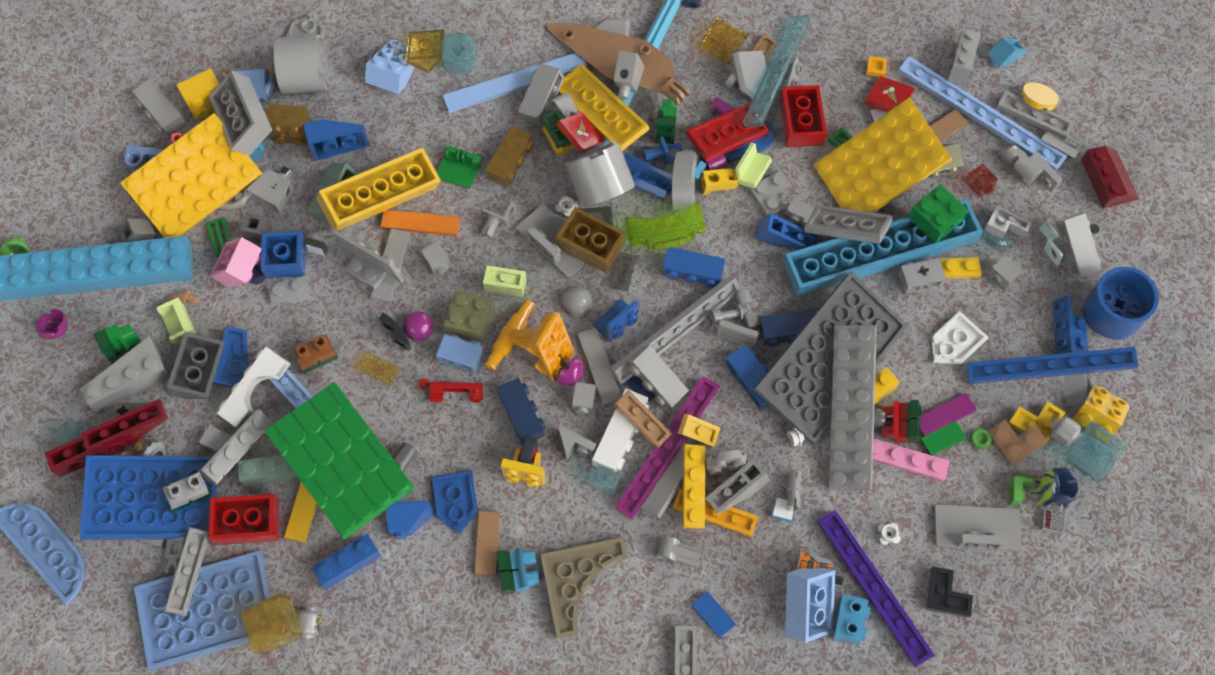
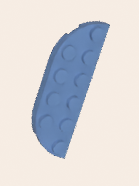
M10 504L1 507L0 529L66 605H69L79 593L85 576L84 559L78 547L51 516L42 509L31 504Z

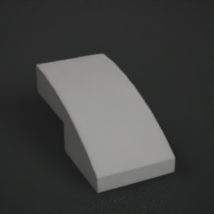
M209 425L199 443L217 452L231 435Z

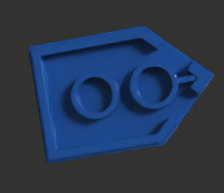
M472 470L431 477L436 517L459 534L462 533L478 511Z

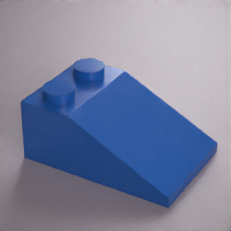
M325 119L312 120L309 123L303 124L315 161L370 147L364 125Z

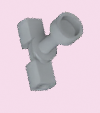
M749 290L737 292L735 296L738 303L736 309L721 312L720 309L710 310V319L713 326L719 325L721 319L738 317L739 320L744 321L746 328L756 330L760 327L757 314L753 313L751 309L752 299Z

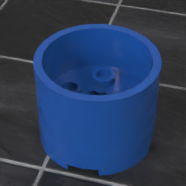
M1132 267L1113 268L1101 277L1086 296L1083 305L1084 319H1086V323L1096 334L1099 333L1112 340L1128 338L1136 333L1156 311L1159 303L1157 287L1147 274Z

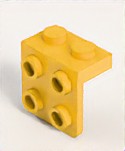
M1093 385L1085 402L1072 420L1109 442L1122 426L1130 406L1123 399L1109 393L1105 388Z

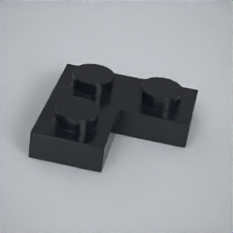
M932 566L926 610L970 618L973 595L952 591L954 570Z

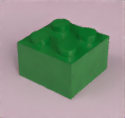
M939 184L912 206L908 218L936 244L963 222L969 210L946 188Z

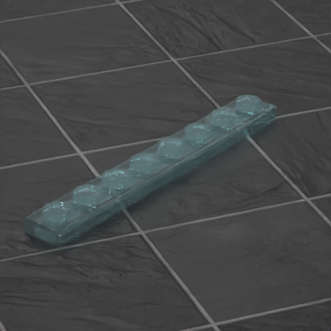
M808 15L790 17L743 120L745 127L763 126L810 21Z

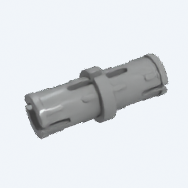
M790 470L788 472L789 480L786 488V494L788 495L787 510L791 512L793 506V512L800 511V496L803 493L801 487L802 473L798 470L796 476V470Z

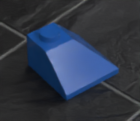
M395 502L386 509L388 532L395 539H406V536H412L434 515L430 502Z

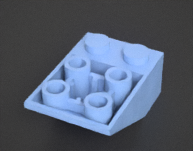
M391 39L366 63L365 83L399 94L408 83L424 50Z

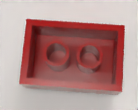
M819 85L782 87L779 104L786 148L823 146L827 136V129Z
M274 494L210 498L209 540L214 545L279 541L280 500Z

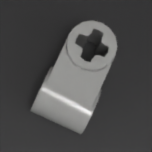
M568 93L549 100L551 112L559 110L563 119L580 113Z

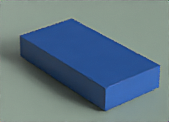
M708 591L691 605L719 639L736 625Z

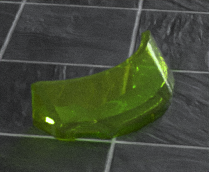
M699 201L683 211L664 217L646 219L624 217L630 246L635 248L647 246V249L654 250L680 246L694 240L695 234L703 233L706 230Z

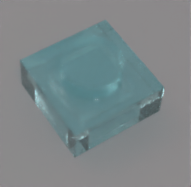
M989 233L985 241L992 248L1001 251L1009 247L1013 239L1007 234L1000 238Z

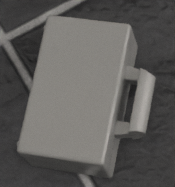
M1085 373L1063 375L1067 405L1082 406L1088 396ZM1089 378V380H1090V389H1091L1092 386L1094 385V383H1093V379Z

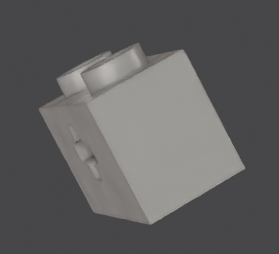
M926 258L918 263L907 262L901 266L898 272L905 294L941 287L946 280L939 258Z

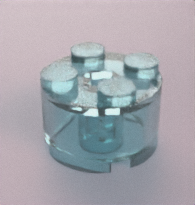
M464 33L447 34L444 36L440 45V54L444 68L449 73L457 76L469 74L470 71L477 67L479 61L477 46L473 37L470 34Z

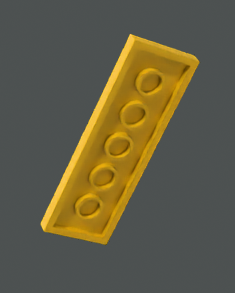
M580 64L565 76L558 94L568 93L580 113L583 112L600 134L610 143L619 142L622 151L650 129L643 119L583 64Z

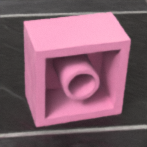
M242 237L226 242L210 277L230 288L249 282L253 275L251 271L259 262L261 257L259 254L262 249Z

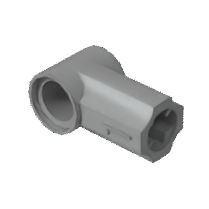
M663 536L657 557L659 559H668L672 563L676 561L696 568L702 549L683 544L674 537Z

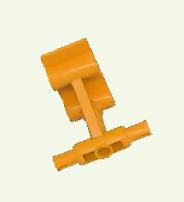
M525 299L518 312L512 314L508 323L501 330L498 339L492 346L493 351L484 365L489 370L495 371L502 358L508 356L513 346L516 345L539 357L534 367L539 372L549 376L551 381L555 382L561 370L564 369L567 360L569 361L573 357V346L558 312L554 314L547 313L537 329H524L528 324V316L535 308L534 303Z

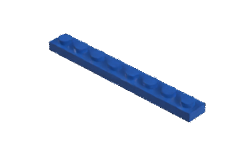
M1126 347L967 362L966 366L969 384L1138 369L1139 365L1136 348Z

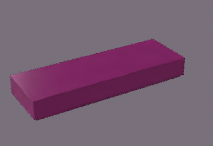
M967 393L921 415L922 436L924 437L954 421H959L975 413L977 409Z

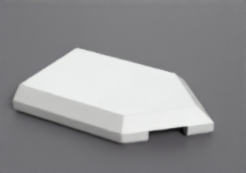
M958 311L932 336L933 363L962 364L989 337Z

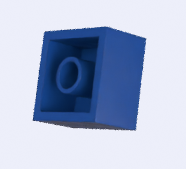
M302 232L262 233L261 270L266 279L305 276L306 240Z

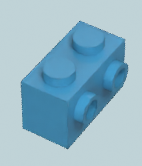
M846 594L840 596L832 640L853 645H859L861 640H865L867 628L864 627L865 619L868 620L870 615L867 599Z

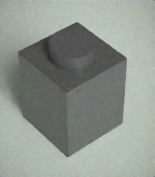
M246 213L240 230L246 240L261 243L262 233H268L270 225L265 216Z
M127 218L119 230L124 242L151 240L155 235L149 219Z

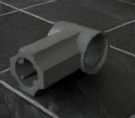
M403 442L392 458L400 469L405 472L418 455V451L409 443Z

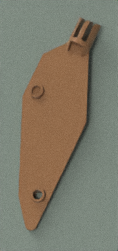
M549 23L547 25V30L610 80H614L619 51L633 52L639 55L644 64L639 87L660 92L670 100H674L677 106L691 94L687 88L675 80L673 61L647 40L576 23Z

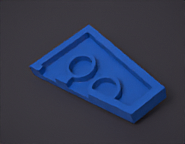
M226 326L222 339L225 345L213 384L233 388L236 383H240L244 377L245 370L249 367L247 331Z

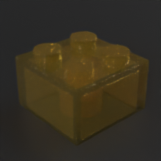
M276 594L240 612L254 654L267 655L304 636L290 596Z

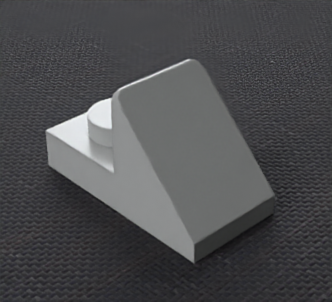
M562 425L559 427L566 460H568L575 447L584 456L588 454L594 456L597 451L596 443Z

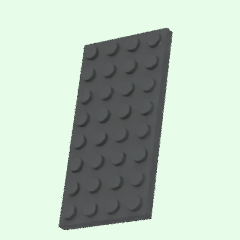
M852 271L843 278L753 388L789 424L801 432L804 438L811 444H815L831 424L834 327L876 325L877 366L908 326Z

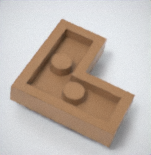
M1004 420L988 431L1013 466L1048 443L1036 425L1017 436L1007 421Z

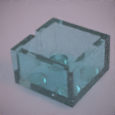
M1091 421L1083 428L1081 437L1074 446L1070 447L1063 460L1096 483H1099L1107 477L1128 445Z

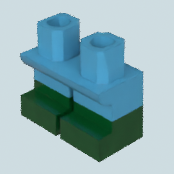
M522 548L505 552V550L497 551L504 595L529 590L528 586L540 583L538 570L526 572L525 568L526 565L537 564L534 551L523 552Z

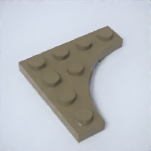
M623 537L540 554L557 639L578 635V609L582 596L591 581L605 568L628 559Z

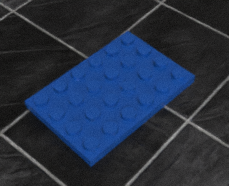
M86 456L80 540H162L186 537L189 527L209 531L210 498H216V485H210L203 478L210 497L195 504H191L189 500L190 506L171 513L163 496V487L196 474L212 456Z

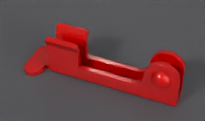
M425 378L419 379L421 389H426L430 386V402H443V392H466L473 403H479L483 398V383L427 382Z

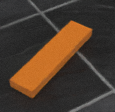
M386 210L383 211L381 229L391 230L393 228L414 233L457 237L460 217Z

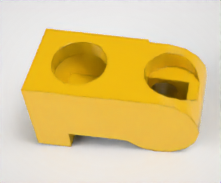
M734 169L703 171L700 184L703 195L714 191L735 189L738 187V180Z

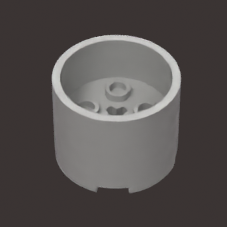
M322 34L275 38L274 65L277 83L282 94L328 91L326 85H330L329 60H327L326 51L323 49L326 48V43Z
M619 142L603 145L565 162L581 207L606 201L635 187Z

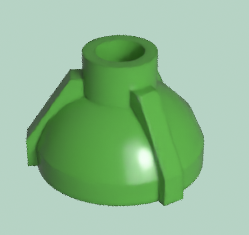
M22 237L12 238L4 242L1 247L2 256L30 253V249Z

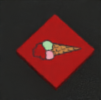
M880 76L866 98L865 105L889 112L909 97L911 98L915 88Z
M583 112L561 119L556 124L579 153L603 145L606 141Z

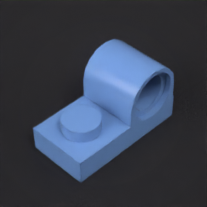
M127 145L124 160L129 169L134 173L164 149Z

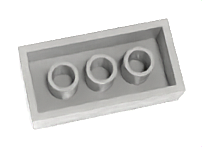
M231 70L210 94L209 98L217 117L223 123L222 129L231 150L250 156L270 134L272 128L250 78Z

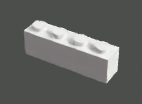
M625 388L623 395H624L629 389H626V388ZM629 390L649 410L650 405H647L648 397ZM617 408L592 459L593 466L614 475L617 469L622 470L625 463L623 456L625 452H630L634 441L631 439L633 434H638L639 432Z

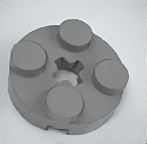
M739 450L718 453V458L713 459L712 456H709L705 460L706 468L709 470L710 475L721 474L724 470L736 473L741 469V466L746 465L748 462L746 452L741 455Z

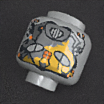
M144 435L136 441L133 453L135 456H164L165 446L155 436Z
M304 606V610H298L295 613L292 628L297 633V637L314 639V635H319L323 615L318 613L317 608Z

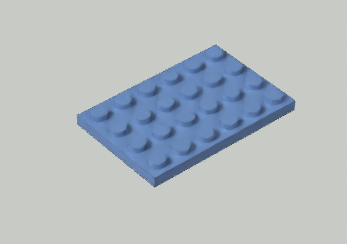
M260 550L201 567L187 616L164 612L175 575L134 586L149 671L279 633L263 556Z

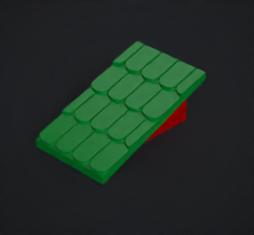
M335 382L274 423L273 426L264 430L344 540L414 489L407 476Z

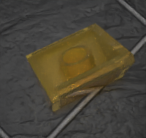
M445 30L408 32L406 63L430 73L443 60Z

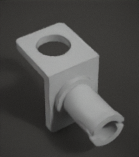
M511 200L504 216L483 208L482 212L484 216L488 217V220L481 233L492 238L498 224L508 225L517 207L515 201Z

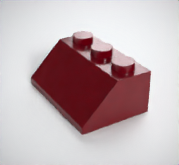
M1106 145L1087 150L1081 161L1103 209L1139 200L1117 150Z

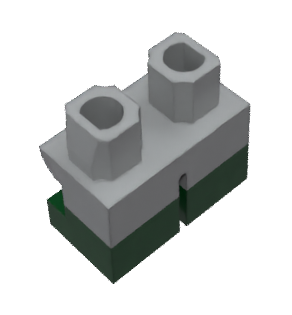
M200 472L163 487V496L171 513L190 506L189 500L191 504H195L210 497Z

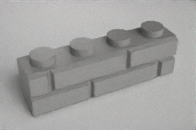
M257 409L198 471L202 478L212 486L218 484L223 476L252 447L251 445L263 435L264 430L273 424L272 420L261 410Z

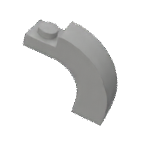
M685 149L676 153L672 177L673 210L692 211L695 204V171L700 159V153L693 149Z

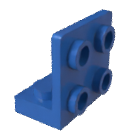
M621 298L593 326L609 342L614 338L618 339L628 325L631 327L637 322L639 302L634 300L628 305Z

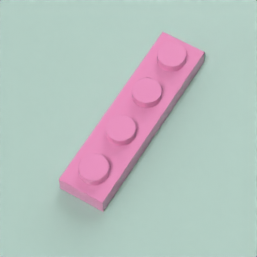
M874 439L873 461L945 481L949 466L948 460Z

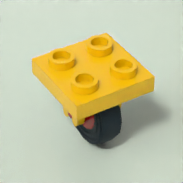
M526 437L523 447L516 448L513 460L503 458L501 469L506 481L518 484L519 481L525 482L527 486L532 488L544 487L546 478L544 467L539 466L542 455L537 451L538 439Z

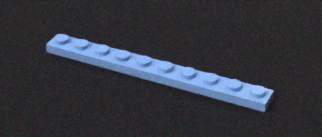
M910 56L899 68V74L1013 146L1017 145L1028 156L1038 152L1055 171L1059 169L1067 158V155L1041 140L958 86L948 82V80Z

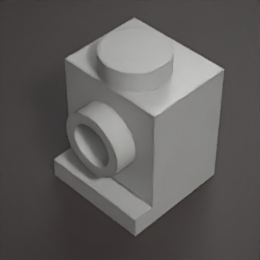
M794 198L791 204L787 203L783 214L786 215L785 218L795 225L799 224L802 226L801 228L805 229L804 227L814 213L815 208Z

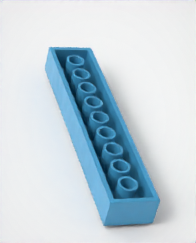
M968 199L959 201L969 210L965 219L936 244L906 217L891 223L880 244L837 238L787 253L783 265L798 298L839 285L843 278L851 271L860 279L902 266L907 262L919 261L977 243L983 231Z
M187 236L0 256V301L193 280V245Z

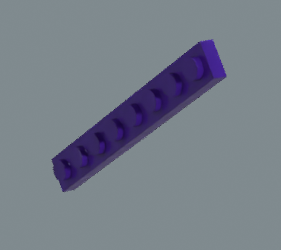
M834 510L817 521L818 525L914 667L916 668L933 657L935 654L837 511Z

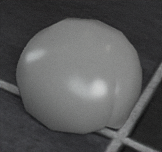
M573 286L562 295V305L571 316L583 317L593 308L591 294L584 287Z

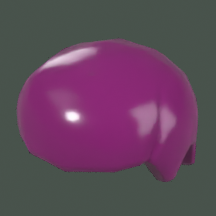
M52 309L48 315L42 314L36 324L37 333L44 339L59 338L66 333L68 328L66 315L62 310Z
M421 311L410 313L405 318L403 325L405 334L408 338L415 341L426 340L432 334L434 328L431 317Z
M573 357L572 360L568 361L570 366L567 369L561 370L557 383L565 386H574L576 382H580L584 374V365L578 357Z

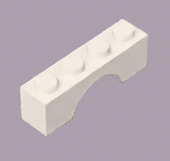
M267 347L259 351L256 361L245 370L244 377L240 383L238 382L234 385L229 398L220 404V410L217 414L236 428H239L254 412L250 402L254 387L265 379L279 380L291 363Z

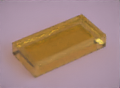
M366 351L355 367L357 371L389 386H392L401 370L400 367Z

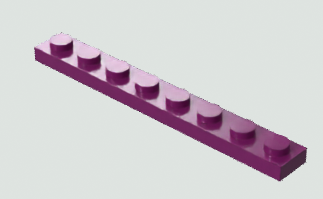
M702 376L668 427L672 434L657 449L654 448L616 505V511L633 521L641 506L687 439V437L678 434L684 414L700 419L720 389L718 384Z

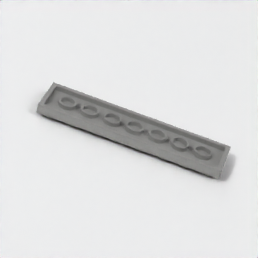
M876 325L834 327L830 489L872 490Z

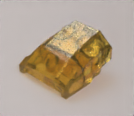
M718 17L705 34L698 48L721 62L730 65L733 62L731 54L739 52L750 35L741 32L738 28L732 27L731 24L725 23Z

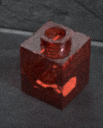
M981 164L968 173L964 182L980 198L984 194L990 195L996 189L995 185L998 179L984 164Z

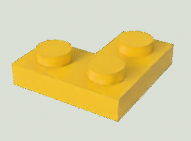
M1047 402L1039 415L1035 416L1019 406L1008 424L1021 433L1036 425L1048 441L1052 431L1049 426L1055 418L1060 420L1066 412Z

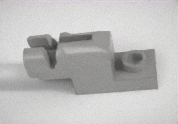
M1014 145L1001 158L1007 166L1014 164L1011 170L1027 185L1040 178L1041 183L1053 191L1058 188L1063 180L1038 152L1028 158L1024 151L1018 148L1017 145Z

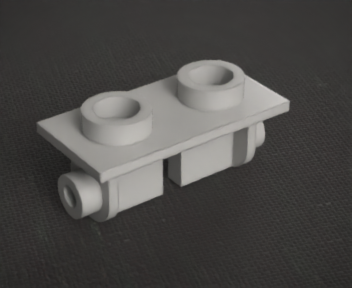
M797 56L794 57V61L787 60L784 63L782 76L787 77H780L777 87L779 93H781L782 87L798 86V78L802 74L803 68Z

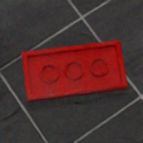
M749 103L686 131L687 137L706 162L769 133V129Z

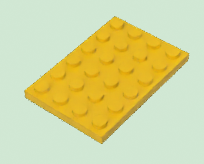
M909 97L813 165L842 209L875 213L952 161V158Z
M215 113L120 182L164 238L183 236L263 174L248 155L231 150L222 129L223 123Z

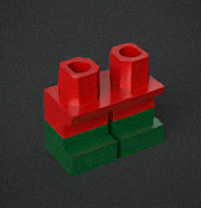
M910 400L907 403L894 401L892 406L883 407L885 420L893 419V425L882 426L884 438L895 439L898 443H921L922 406L919 400Z

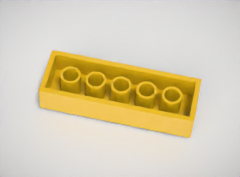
M420 148L322 189L318 192L316 199L332 229L340 231L436 189L441 180L424 149Z

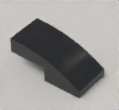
M383 312L379 317V321L383 327L392 332L390 334L392 341L410 351L411 346L404 331L391 317Z

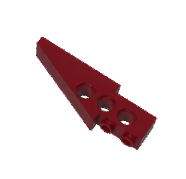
M154 400L82 432L81 437L45 452L50 471L59 477H63L84 468L86 456L116 455L169 419L162 400Z

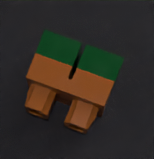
M327 334L320 335L314 340L300 344L293 349L304 374L319 368L318 360L323 366L339 359Z

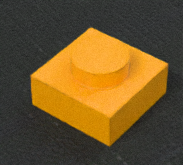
M869 56L866 75L885 77L887 58Z

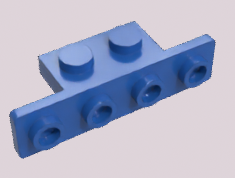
M628 153L624 155L637 189L652 192V195L658 198H665L669 193L672 194L673 173Z
M1064 296L1054 300L1053 317L1056 354L1088 351L1086 319L1072 315L1071 297Z

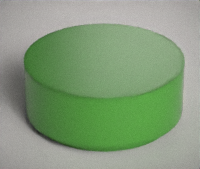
M976 429L970 436V442L974 448L984 450L991 444L992 437L987 430Z

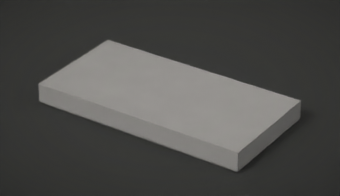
M818 205L804 228L806 233L880 244L893 219L891 215Z

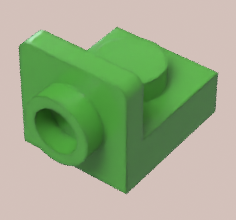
M1018 474L1009 481V505L1018 506L1024 501L1026 490L1023 487H1031L1035 483V478H1028V475Z

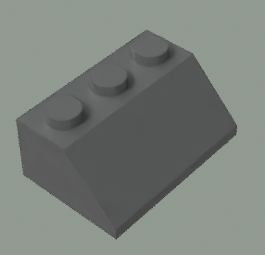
M185 332L167 385L168 394L185 399H208L225 342Z

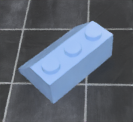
M801 568L787 573L785 636L807 643L833 633L835 570Z

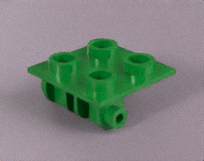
M445 146L443 149V154L445 155L437 175L440 180L470 189L484 157L452 146Z

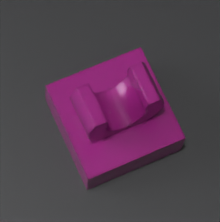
M716 96L712 102L716 106L711 109L710 113L714 115L720 110L721 116L734 110V108Z

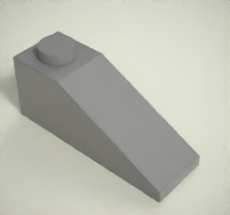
M753 458L705 499L718 514H721L755 494L770 479Z

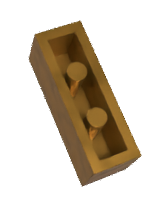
M513 125L511 126L485 169L487 179L505 187L508 186L509 182L512 183L515 180L518 167L521 168L524 165L527 152L530 153L533 150L534 142L531 133Z

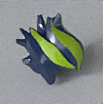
M1053 468L1046 471L1043 478L1035 479V482L1040 485L1037 489L1031 491V494L1043 495V498L1037 505L1047 501L1044 507L1051 503H1056L1059 507L1063 505L1064 508H1067L1075 499L1079 488L1075 475L1069 469Z

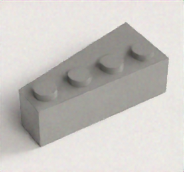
M148 336L82 387L81 390L87 405L97 413L169 378L171 375L157 344Z

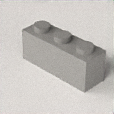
M962 29L955 49L948 82L966 86L973 68L981 35L980 32Z
M539 64L538 69L534 72L530 86L527 87L524 100L519 105L518 113L523 120L543 126L541 117L549 114V100L557 96L565 78L560 68Z
M151 79L132 90L136 97L133 99L140 109L144 107V114L150 121L154 119L156 122L154 125L160 133L164 132L167 136H170L186 125L182 115Z
M1086 213L1073 214L1055 221L1071 276L1082 277L1101 270V258L1097 254L1096 241L1091 234L1090 221Z
M650 345L641 347L627 361L631 373L636 377H640L644 388L649 392L652 391L656 396V402L662 407H673L689 391Z

